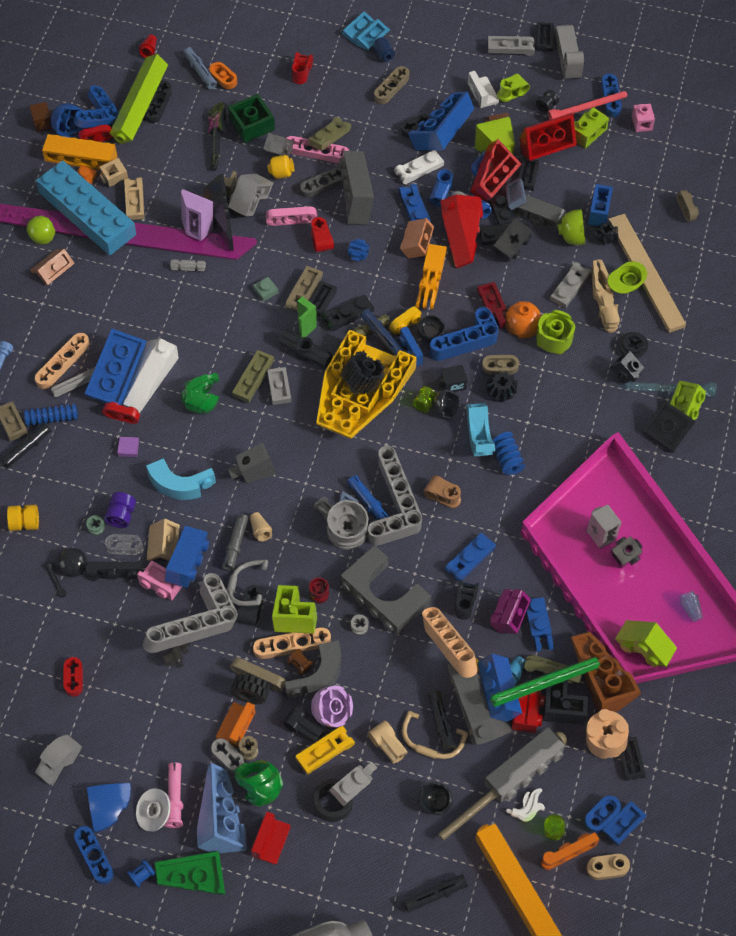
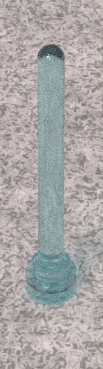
M708 382L704 386L700 385L706 391L705 395L707 397H716V382ZM626 383V388L628 390L675 392L678 384Z

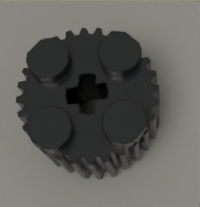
M357 351L341 372V377L347 382V385H350L349 389L354 394L362 392L363 394H371L384 376L382 371L385 367L380 363L381 361L378 359L373 360L369 356L367 357V353L364 351Z

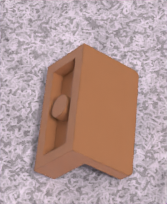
M56 249L30 271L32 274L37 273L44 284L49 285L70 268L74 262L65 249Z

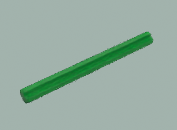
M596 657L586 659L492 694L490 701L495 707L598 669L600 663Z

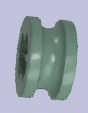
M97 515L88 518L86 522L88 532L92 535L101 534L105 529L103 519ZM92 524H99V527L96 528L95 526H92Z

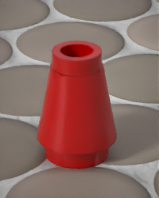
M148 35L139 46V52L142 57L146 58L155 54L156 36Z

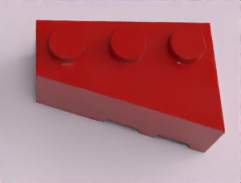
M499 139L488 145L470 190L474 196L480 197L485 202L496 194L521 165L518 159Z

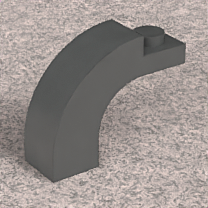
M339 640L319 644L321 660L319 669L307 678L285 682L287 697L297 698L307 693L308 700H312L316 692L321 688L335 684L341 670Z

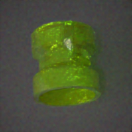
M422 386L412 404L417 410L426 413L430 410L431 403L437 393L429 387Z
M552 814L545 819L544 833L547 838L556 841L563 837L565 821L561 816Z

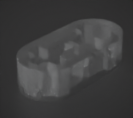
M111 534L105 539L106 549L111 554L137 555L143 549L142 540L137 535ZM113 541H117L115 547L111 546V544H113ZM133 542L137 543V545H135V548H131Z

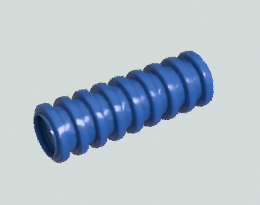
M72 403L71 406L66 404V406L60 405V407H57L56 405L54 408L49 406L48 409L43 407L42 409L37 408L30 411L25 409L24 420L27 426H30V424L34 426L36 423L41 425L43 422L46 424L48 422L53 423L54 421L59 422V420L65 422L66 419L71 421V419L77 420L78 418L75 403Z

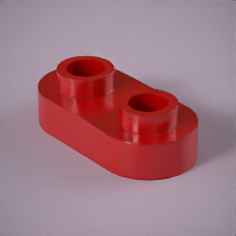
M103 124L83 129L79 132L78 138L105 142L113 137L110 134L112 128L109 125Z
M116 402L106 403L102 410L106 417L130 424H137L140 418V413L136 408L121 406Z

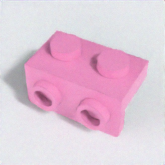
M151 561L144 572H138L139 584L145 589L150 588L154 590L159 597L163 599L168 598L172 601L182 586L165 582L166 568Z

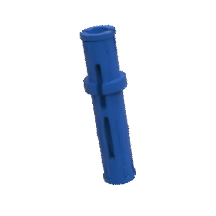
M357 475L352 476L347 483L366 505L369 514H372L377 520L390 517L381 507L382 504L371 495Z

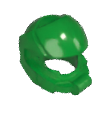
M205 374L184 383L185 389L181 394V399L187 410L197 414H207L215 408L219 396L206 393L210 391L212 385L219 382L218 374Z
M257 760L248 764L243 763L235 769L236 781L238 785L247 790L245 798L253 805L262 807L273 802L279 796L283 787V781L278 769L270 762ZM254 772L258 773V774H256V775H254V776L247 777L248 775H250V774H252V773H254Z

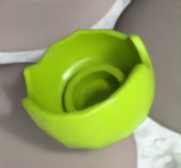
M42 215L36 216L27 224L28 236L34 243L43 245L53 240L55 228L49 218Z

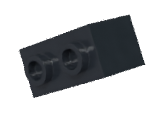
M515 218L494 244L492 250L507 262H510L512 258L515 260L521 253L519 250L521 246H526L532 239L530 236L532 230ZM514 238L517 240V241H516L515 243H513V244L510 243L511 240H513Z

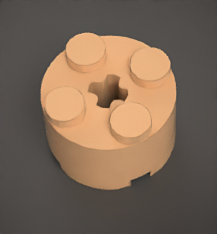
M607 709L594 714L588 721L586 728V742L591 753L602 759L620 756L627 747L628 723L621 715Z

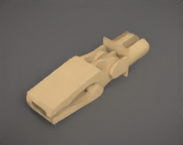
M594 260L591 268L593 297L597 300L600 309L598 318H601L604 329L609 333H613L618 329L620 323L619 305L613 304V290L608 286L609 274L603 261Z

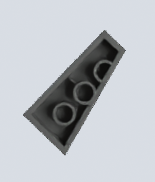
M343 151L342 158H339V168L342 170L341 179L343 181L347 224H368L374 194L364 151Z

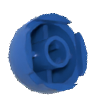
M71 103L57 106L51 114L53 130L63 137H77L74 134L82 131L84 128L76 126L73 119L75 113L82 111V109Z

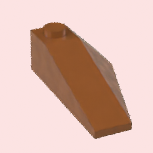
M591 632L571 637L579 662L596 657L600 663L598 669L583 674L598 712L603 709L613 712L620 711L641 694L630 672H626L619 665L620 662L616 658L613 659L606 648Z

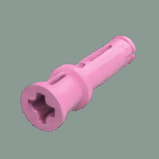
M175 762V767L174 763L168 764L170 814L164 824L167 828L183 826V821L181 820L183 803L180 801L182 764Z

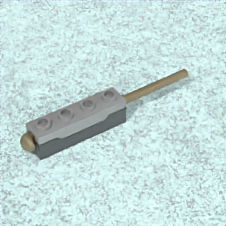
M549 727L494 770L485 778L484 783L490 792L438 834L439 838L444 841L493 799L497 798L500 803L504 800H511L521 786L525 788L533 781L532 777L536 774H543L548 769L547 765L552 761L554 763L559 761L564 755L563 751L567 741L565 734L562 732L553 733Z

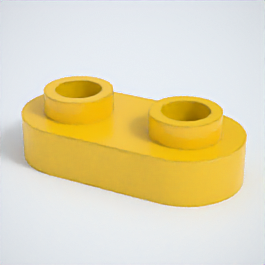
M415 306L411 307L393 320L389 330L394 335H398L401 328L417 324L421 319V311Z

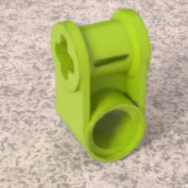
M515 74L501 80V88L497 92V98L500 101L508 102L525 95L530 89V85L519 74Z

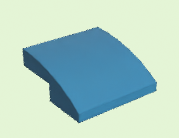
M364 11L342 31V34L357 46L369 50L374 46V41L379 37H384L390 29L379 19L373 20Z

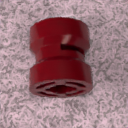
M317 577L309 583V596L314 603H324L329 597V584L324 578Z

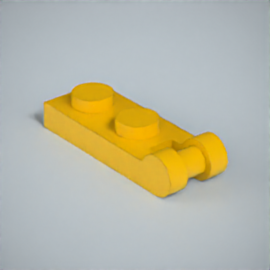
M340 726L295 756L307 775L355 744L352 737H348L346 734L347 730L344 726ZM340 738L342 742L337 744L335 740Z

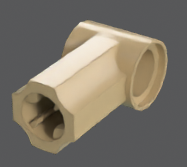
M384 720L368 732V736L376 747H380L393 764L398 763L407 754V750L396 738L393 728L387 721Z

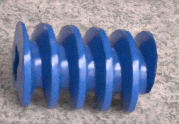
M512 432L501 433L493 439L495 443L494 453L497 455L496 458L505 475H515L526 466L522 464L524 460L520 457L521 452L517 451L518 446L515 444L516 440L512 438Z

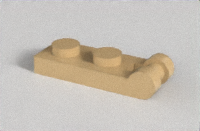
M142 177L137 178V180L124 179L126 216L131 220L145 219Z

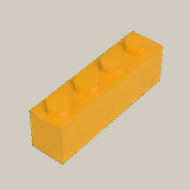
M50 134L47 135L42 150L46 162L60 163L63 160L68 165L78 167L84 165L100 170L101 166L117 158L115 144Z

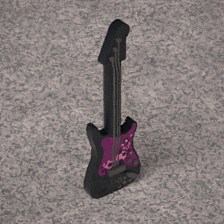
M224 102L216 104L207 113L209 122L208 134L213 135V156L211 157L210 166L212 171L217 170L221 158L219 154L220 130L225 131L224 120L227 117V105Z

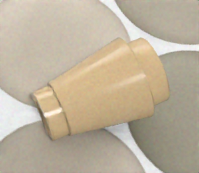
M259 512L253 513L250 516L254 537L261 542L270 539L272 536L271 526Z

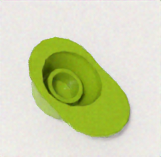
M627 262L609 275L607 280L608 286L620 294L635 291L646 280L647 269L639 262Z

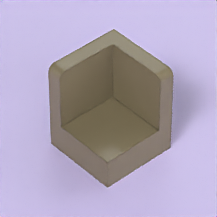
M236 171L232 172L230 178L224 177L226 197L229 198L236 187Z

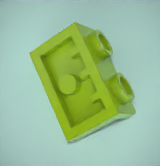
M679 380L670 404L693 420H696L701 404L705 400L706 391L699 384Z

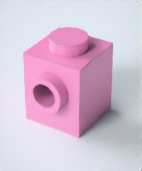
M651 104L634 105L632 120L635 132L653 130L655 118Z

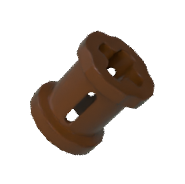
M301 649L295 650L287 659L289 664L292 663L298 669L300 676L305 675L314 665L312 661H309L302 654Z

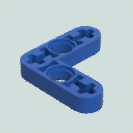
M97 85L91 86L88 98L96 109L77 111L73 119L74 124L81 128L96 127L103 124L114 125L119 111L103 88Z

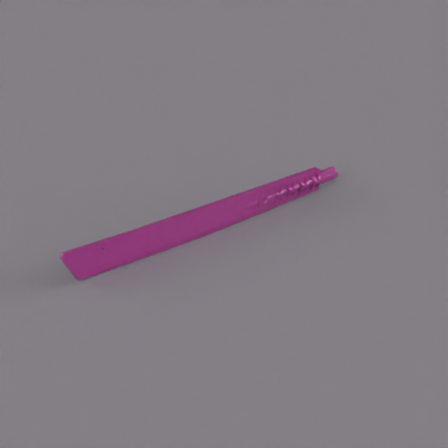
M0 204V222L27 227L28 222L32 218L42 215L49 218L53 223L55 232L89 238L61 212ZM135 223L136 236L126 243V245L238 260L257 244V240L249 237L232 236L234 251H230L220 234L209 233L200 241L186 235L184 229Z

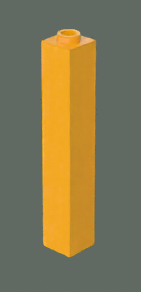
M494 823L490 826L486 824L477 830L475 840L532 936H562L497 825Z

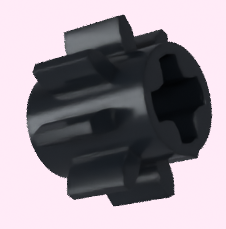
M612 222L602 223L601 228H597L598 241L602 240L604 245L614 244L615 239H619L618 226L614 227Z

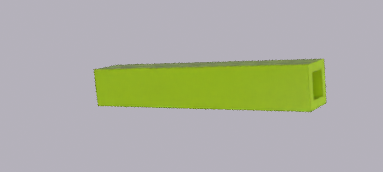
M158 54L145 58L110 131V134L120 144L133 141L168 67V64Z

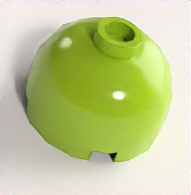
M582 209L569 211L562 217L561 224H558L559 235H563L564 241L570 245H585Z

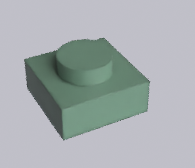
M269 277L253 285V289L263 302L278 294V288Z

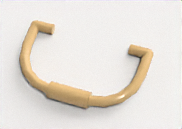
M412 711L407 712L402 726V735L409 747L416 750L417 753L433 759L453 758L460 753L465 745L468 732L457 729L456 733L462 735L458 747L451 753L441 754L438 751L419 744L417 746L411 742L407 735L408 723L411 717L418 719L420 714Z

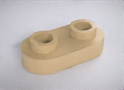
M623 854L593 857L588 862L587 873L594 880L623 877L629 871L630 862ZM616 862H622L623 867H618ZM599 864L602 869L597 870L594 865Z

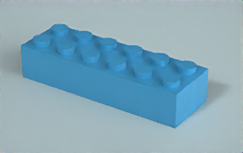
M62 160L36 180L39 194L109 256L136 236L135 223L65 161Z

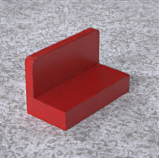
M266 812L251 850L252 857L276 865L290 831V824L275 819V814Z

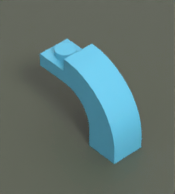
M485 403L467 404L468 431L473 455H493L495 443L491 439L489 430L488 406Z
M164 458L146 465L148 476L154 487L165 496L173 499L192 500L201 497V489L210 488L216 483L212 468L190 477H181L170 471Z

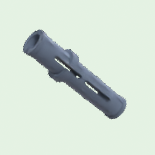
M191 47L186 48L183 51V55L190 62L191 68L196 70L208 89H214L217 86V81L204 66L202 59L195 54Z

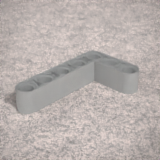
M391 446L380 448L378 464L398 514L369 524L367 538L369 543L375 546L417 534L422 527L421 512L397 454ZM396 526L398 529L394 530L391 527ZM374 532H379L380 534H379V535H373L372 533H374Z
M214 573L206 574L199 589L208 611L149 628L142 644L147 652H159L232 629L238 614L218 575Z

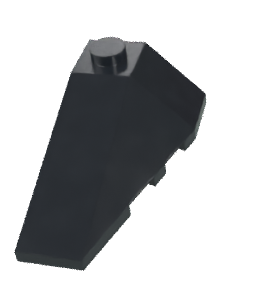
M219 174L204 188V196L201 197L213 201V224L229 250L234 251L224 175Z

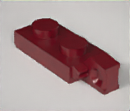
M495 282L477 286V291L484 307L492 312L498 328H505L507 308Z

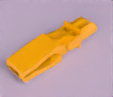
M433 244L428 246L423 267V277L419 284L415 305L417 308L420 307L422 296L424 297L423 309H427L429 298H431L430 310L434 308L447 247Z

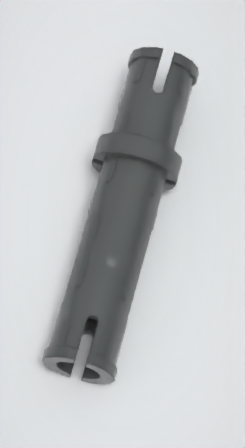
M241 514L236 516L229 545L225 548L226 555L222 568L227 571L229 567L230 571L234 570L237 556L241 553L240 546L249 520L243 514L242 518H240Z

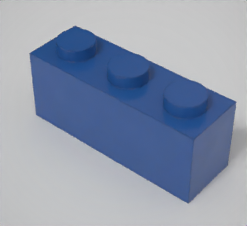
M189 526L184 527L166 568L165 582L188 588L191 581L194 582L197 574L196 568L197 566L200 567L203 561V551L207 552L210 541L207 540L208 532Z
M491 653L477 662L490 717L508 722L522 714L519 699L496 707L490 701L492 694L515 686L509 659Z

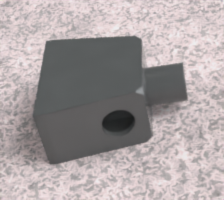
M263 443L236 456L238 465L228 468L232 479L243 475L246 483L276 475L272 461Z

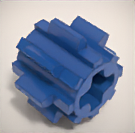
M356 239V241H351L348 249V256H351V260L358 262L366 260L369 244H365V240Z

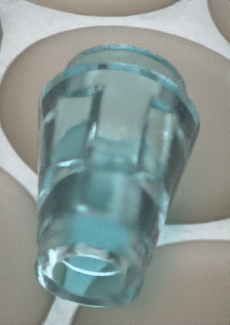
M694 591L687 592L679 597L681 600L679 603L692 622L704 618L699 597Z

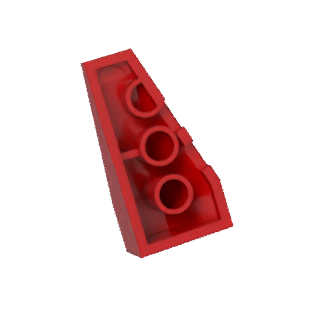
M456 194L440 201L442 217L457 269L473 263L477 246L475 242L476 236L480 231V218L483 217L482 200L480 197Z

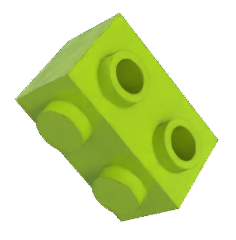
M594 107L590 111H586L578 121L574 122L576 143L586 149L607 130L609 118Z

